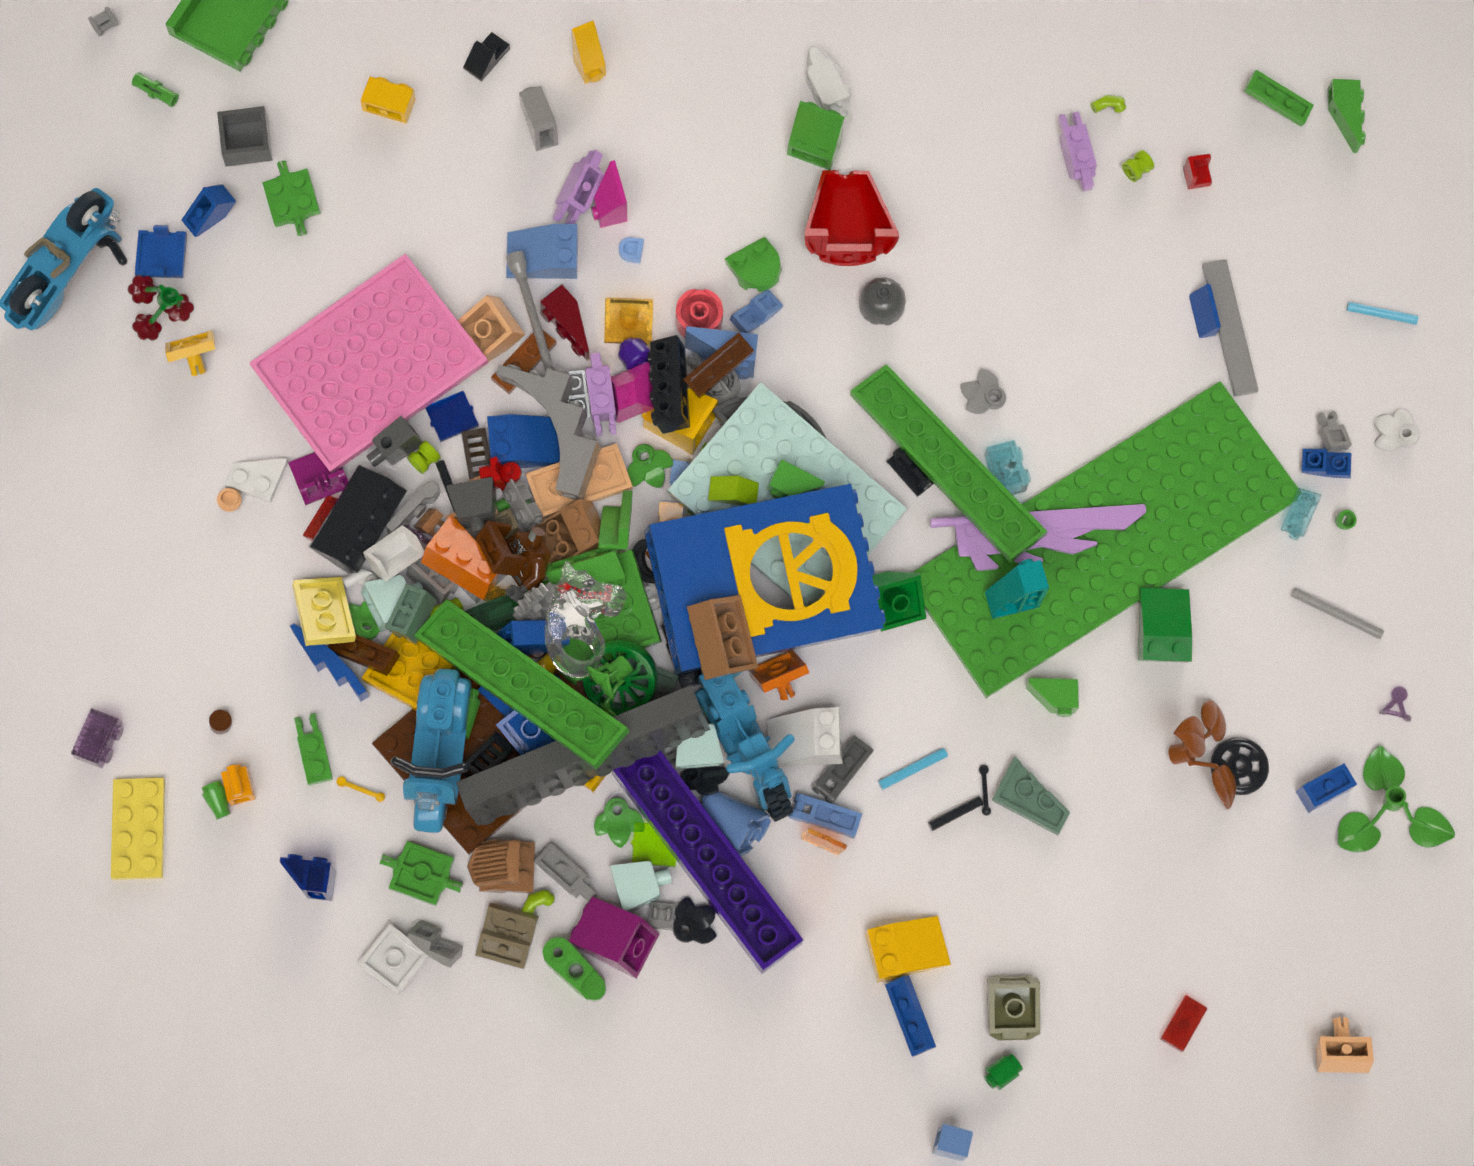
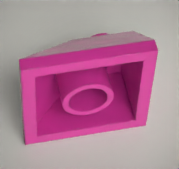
M615 160L610 161L594 196V206L591 207L594 221L598 220L600 228L628 221L627 200Z
M645 362L611 377L616 422H623L654 409L650 399V392L653 391L649 379V363Z

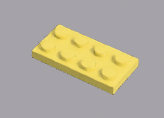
M164 778L113 779L112 880L163 879Z

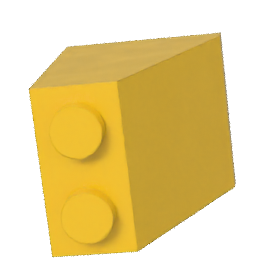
M688 388L690 428L663 434L658 426H654L652 422L651 412L654 409L643 413L642 418H644V428L693 455L716 419L712 411L718 407V400L707 395L699 399Z

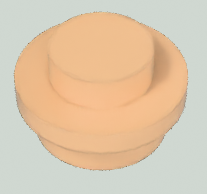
M225 488L218 494L217 503L222 510L232 512L240 507L242 497L238 490Z

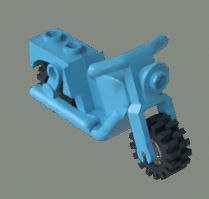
M700 675L698 682L704 690L696 693V696L710 724L715 726L717 737L727 754L726 760L731 762L726 766V771L728 773L742 772L751 774L753 778H756L753 782L757 802L761 806L762 811L767 810L774 822L794 813L789 800L792 794L785 773L778 767L777 758L791 746L795 740L792 734L786 735L771 750L768 741L771 739L770 736L765 737L756 721L754 706H748L750 703L749 697L744 689L740 691L733 676L728 675L705 680L704 675Z

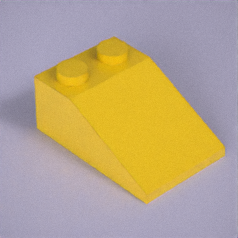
M938 916L891 923L867 929L865 933L877 983L951 965Z

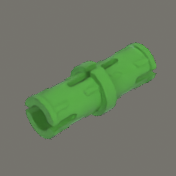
M139 72L132 79V86L148 93L150 98H157L170 107L175 106L179 99V94L165 88L158 80L153 81Z

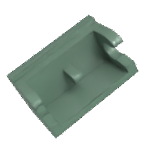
M406 584L385 628L398 638L404 637L409 642L417 644L418 640L414 634L428 620L437 600L426 590Z

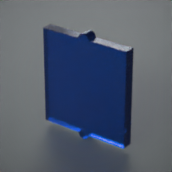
M464 391L432 403L425 408L431 420L430 426L434 427L440 442L461 434L462 431L479 427L473 413L474 407L469 404Z

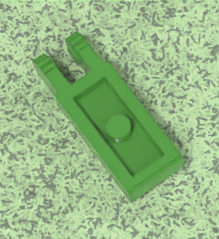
M310 714L309 718L314 733L306 735L304 734V725L301 718H294L298 733V745L308 785L333 780L323 734L319 730L316 714Z

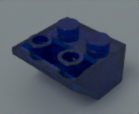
M288 854L287 858L280 857L281 865L307 899L332 901L337 871L332 863L328 862L327 858L313 857V860H304L303 856Z

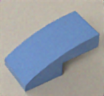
M768 289L752 298L747 306L732 314L729 320L740 332L751 333L783 308V305Z

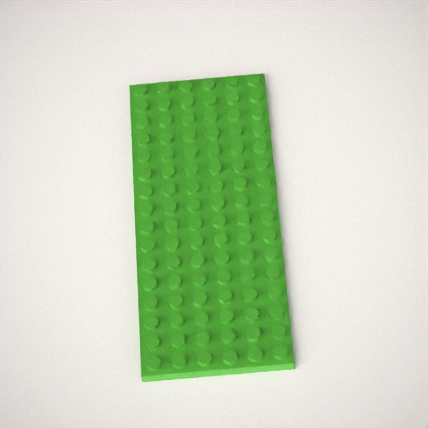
M1220 381L1022 504L1028 512L1145 504L1146 513L1125 530H1092L1073 538L1097 542L1095 547L1074 555L1042 547L1025 551L1043 559L1042 565L1049 589L1039 608L992 619L985 591L1019 565L1015 561L1009 563L1002 554L987 555L998 565V569L976 571L969 556H959L956 545L912 573H919L921 575L925 610L987 699L1137 604L1140 600V588H1162L1301 500L1304 495Z

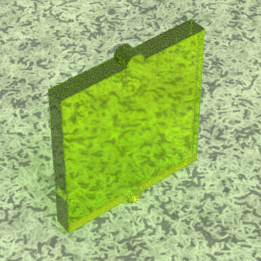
M634 822L633 840L630 842L633 846L632 863L651 861L652 865L675 867L676 859L649 823Z

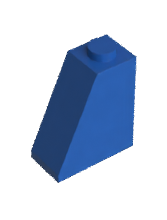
M564 620L511 621L496 633L525 655L547 653L552 649L560 651L570 644L571 633L567 630Z

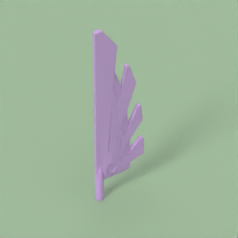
M1145 504L1029 512L1047 530V534L1028 550L1042 547L1074 555L1095 547L1097 542L1073 538L1092 530H1125L1146 513ZM966 516L930 518L931 528L955 526L959 556H969L976 571L998 569V565L987 555L1001 553ZM1024 552L1014 560L1018 564L1027 559H1033V561L1041 560L1043 562L1042 558Z

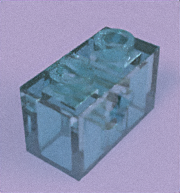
M1015 440L987 447L984 456L989 471L1012 495L1026 492L1031 482L1028 469L1023 468L1021 462L1023 461V453L1021 448L1016 446Z

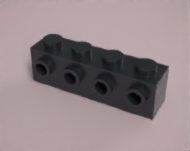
M678 335L650 341L648 360L652 369L649 372V379L653 391L650 392V399L654 406V411L651 412L652 422L654 426H658L663 434L690 428L688 385L683 380L687 376L685 346Z

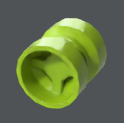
M1139 150L1134 154L1133 159H1127L1122 163L1123 172L1133 182H1137L1142 178L1143 173H1149L1155 167L1152 158L1144 150Z
M423 441L419 445V449L416 452L410 453L407 459L418 472L424 474L428 471L429 465L436 463L441 457L432 445L427 441Z

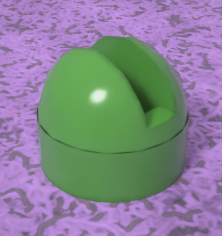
M1351 510L1341 511L1335 517L1336 526L1342 530L1353 528L1357 522L1356 515Z

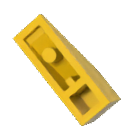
M592 20L573 28V61L585 84L597 82L603 76H606V64L595 23Z

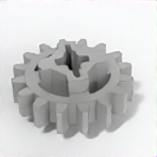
M548 582L546 585L541 583L539 588L535 589L533 587L531 591L526 592L523 595L524 599L517 601L519 606L513 609L515 611L513 614L515 620H550L554 616V609H559L558 606L562 604L559 595L560 589L557 585H552L551 582Z

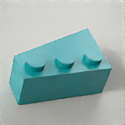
M1027 559L1019 562V565L985 591L992 619L1040 607L1049 589L1041 560L1033 561V559Z

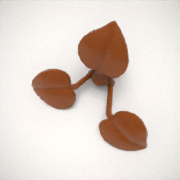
M1208 700L1204 702L1201 708L1202 722L1198 717L1191 716L1182 721L1173 734L1183 743L1171 745L1168 753L1171 762L1175 765L1188 762L1189 766L1197 765L1213 768V785L1226 810L1231 808L1236 794V781L1230 768L1227 765L1219 767L1215 763L1195 761V758L1202 757L1205 753L1206 738L1212 735L1213 739L1218 742L1224 738L1226 733V722L1221 709L1213 700Z

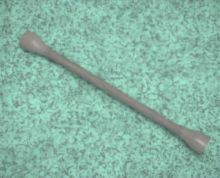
M512 252L506 256L507 264L519 283L544 369L555 370L527 282V261L524 252Z

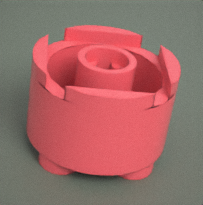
M690 289L682 294L676 306L675 323L678 332L686 339V326L721 330L723 306L720 298L708 289Z

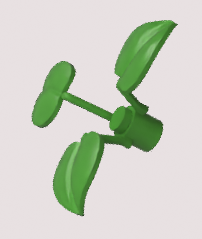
M555 649L549 651V655L558 671L573 685L576 686L577 681L590 676L607 696L604 703L599 704L600 708L612 717L617 716L611 709L610 701L615 699L614 695L620 685L624 683L623 679L633 671L630 663L622 655L609 664L607 662L596 669L586 666L588 672L578 676L556 658ZM616 682V684H615V686L613 687V689H611L610 683H611V684H614V683Z
M1378 746L1365 763L1363 779L1372 790L1377 791L1384 788L1386 794L1383 798V806L1372 821L1360 812L1347 814L1341 820L1338 827V845L1350 852L1371 850L1378 844L1381 838V832L1373 825L1386 810L1394 812L1401 808L1404 809L1408 820L1413 823L1409 828L1410 837L1421 847L1431 848L1453 839L1455 832L1449 821L1435 809L1421 807L1415 812L1414 818L1412 817L1408 803L1405 802L1406 793L1404 789L1399 787L1405 778L1404 767L1383 746Z

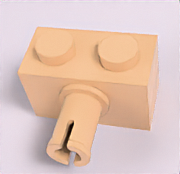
M1341 1017L1334 1018L1332 1021L1335 1037L1320 1036L1316 1046L1318 1072L1369 1073L1374 1062L1372 1038L1350 1037L1349 1019L1343 1017V1022H1341Z

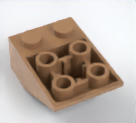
M578 499L545 519L541 524L534 526L545 531L542 541L550 551L551 556L548 564L599 548L601 519L592 501Z

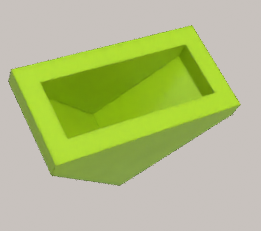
M711 476L708 501L739 506L757 503L759 483L741 476Z

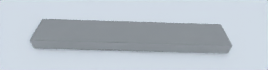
M1227 260L1203 263L1202 268L1206 284L1211 285L1221 327L1218 334L1233 395L1235 397L1257 393L1258 386Z

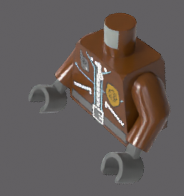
M532 527L530 532H517L505 539L511 554L524 555L528 559V562L519 574L512 576L519 588L511 585L506 590V595L515 602L523 600V595L526 591H531L533 587L539 588L546 577V569L551 555L542 541L545 531L539 527Z

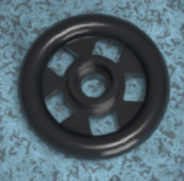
M1242 737L1227 739L1216 747L1211 756L1210 763L1218 764L1219 767L1227 765L1232 771L1236 781L1235 795L1254 793L1267 780L1269 762L1266 753L1257 743L1250 739ZM1240 747L1250 750L1249 757L1239 754ZM1226 751L1233 754L1228 762L1222 759ZM1242 762L1244 769H1238L1236 763ZM1252 762H1259V772H1252ZM1248 776L1250 783L1241 786L1239 778Z

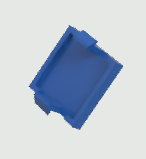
M154 225V232L138 230L135 276L184 278L187 233L184 231L169 232V225Z

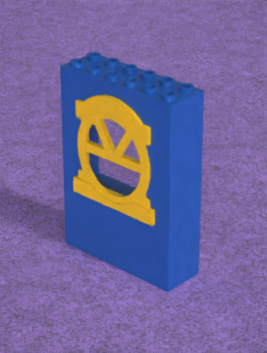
M851 484L649 524L644 530L675 675L701 670L687 606L711 599L741 595L756 658L870 634L884 628L885 614L883 609H879L878 605L880 592L878 586L874 585L872 578L875 574L872 561H868L867 556L869 544L867 538L863 537L861 530L864 527L863 517L861 513L857 512L856 508L858 495L856 490L852 489ZM789 533L803 534L813 538V542L793 559ZM777 535L795 610L780 609L765 602L754 590L750 578V565L754 554L764 542ZM821 547H824L832 562V579L827 581L797 571V569ZM799 582L822 589L825 593L818 601L805 607Z

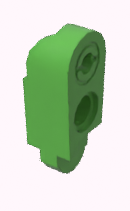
M560 937L552 938L546 942L543 948V957L547 966L587 1001L595 1002L601 1000L606 993L605 981L573 945ZM560 948L563 951L562 956L555 957L553 955L554 949ZM573 966H580L584 970L582 976L578 978L570 976L569 971Z

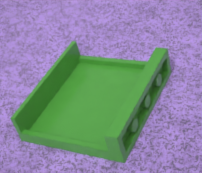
M181 0L165 25L169 35L241 72L243 67L251 62L253 52L263 44L265 34L268 29L274 27L278 14L286 9L289 0Z

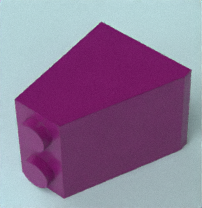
M592 896L589 903L585 905L578 924L573 928L569 942L584 953L637 979L660 934L643 918Z

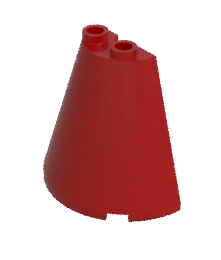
M822 170L804 232L805 245L811 254L815 253L818 255L821 261L838 266L863 265L876 261V256L882 253L888 254L897 244L899 232L870 172L854 170L848 175H842L839 173V170Z

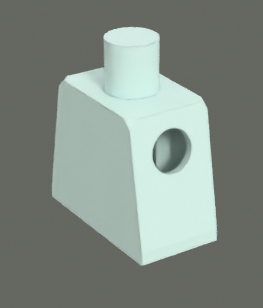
M402 575L394 576L388 581L383 579L364 583L361 594L380 632L387 630L385 627L407 584ZM419 582L411 585L423 589Z
M708 724L710 730L706 731L704 735L698 738L691 737L682 741L677 746L675 769L723 765V756L714 724Z
M651 861L610 866L621 909L630 913L659 900L661 897L659 887L672 883L669 869L654 872Z

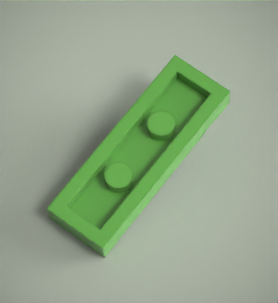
M1258 70L1252 72L1243 90L1299 126H1303L1306 123L1314 106Z

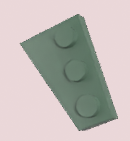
M1016 756L1013 758L991 800L1057 836L1070 814L1066 807L1037 781V778L1021 764V761Z

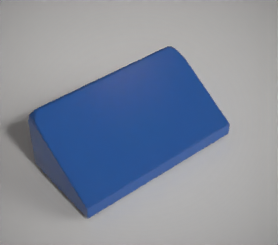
M1206 284L1189 296L1199 338L1216 336L1221 327L1211 285Z

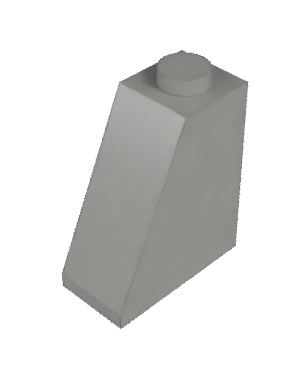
M542 87L525 88L522 92H519L520 105L536 151L558 145L557 124Z

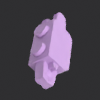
M1077 111L1072 114L1074 126H1068L1065 114H1061L1058 117L1061 130L1060 145L1069 178L1079 180L1083 192L1090 191L1094 186L1092 177L1096 175L1095 169L1097 164L1086 123H1082L1080 113Z
M591 150L586 158L582 157L580 162L574 163L555 202L557 208L552 217L555 221H560L567 211L569 214L564 224H575L579 215L589 209L604 176V173L598 167L603 156L599 151Z
M600 352L591 353L592 367H586L585 371L591 418L595 425L596 437L602 436L600 421L608 420L609 431L611 435L617 434L615 424L616 410L610 368L608 365L601 364Z

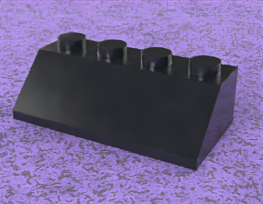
M358 465L309 545V548L348 574L358 573L366 560L363 552L377 542L407 490L388 477Z

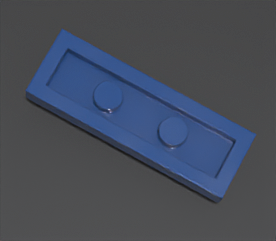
M903 976L886 984V990L911 1056H917L935 1048L936 1044L910 976Z

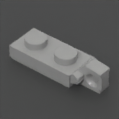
M552 843L534 860L537 866L570 895H573L575 898L581 895L588 902L592 896L596 898V892L588 886L591 883L588 875Z

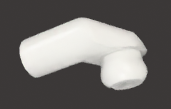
M360 569L358 573H352L342 578L347 589L357 584L364 585L366 582L379 579L377 574L365 569Z

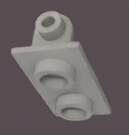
M510 479L503 490L504 498L514 511L517 522L521 524L526 532L532 523L539 525L543 522V514L536 502L527 504V501L532 500L533 497L526 484L521 482V480L514 483L513 479Z

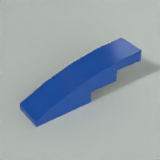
M296 624L290 625L293 634L318 672L327 667L339 687L348 682L360 702L369 697L366 689L352 670L335 652L325 644L306 646L302 628Z

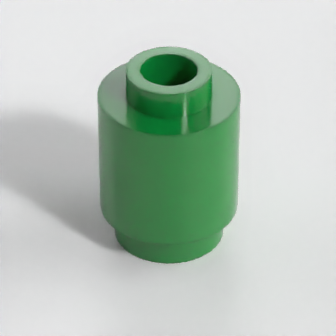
M1010 1053L1008 1056L1003 1055L985 1069L986 1075L984 1079L992 1089L996 1087L998 1090H1001L1019 1077V1073L1023 1068L1017 1058Z

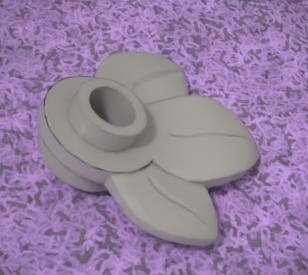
M986 369L979 370L978 382H966L960 385L963 396L970 400L966 410L972 413L982 414L989 409H999L1005 404L1006 394L999 387L998 378ZM990 396H996L998 401H991Z

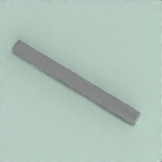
M1295 588L1292 593V597L1378 639H1381L1384 630L1304 591Z

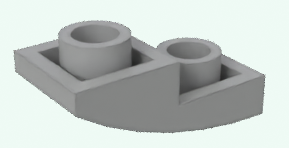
M585 369L568 371L574 384L567 403L574 401L581 404L587 413V417H591Z

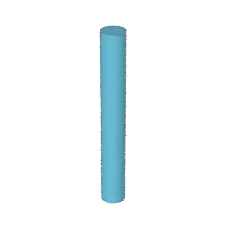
M1348 302L1346 309L1350 312L1417 325L1419 318L1418 315L1354 302Z
M942 748L881 779L878 783L881 789L884 790L948 757V754Z

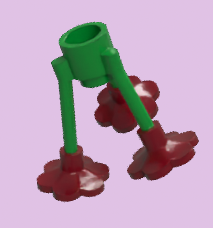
M135 276L132 279V284L128 286V293L132 295L134 303L140 304L143 302L144 304H150L153 296L159 292L157 296L159 308L154 315L138 314L135 322L132 324V329L137 332L141 340L149 339L154 341L162 330L161 325L156 320L163 311L168 314L170 321L177 322L180 320L185 322L190 318L194 305L189 302L187 295H179L178 291L172 287L165 288L162 284L156 287L153 285V279L149 276Z

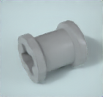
M108 6L105 7V11L95 17H88L91 26L98 36L102 35V31L112 25H119Z

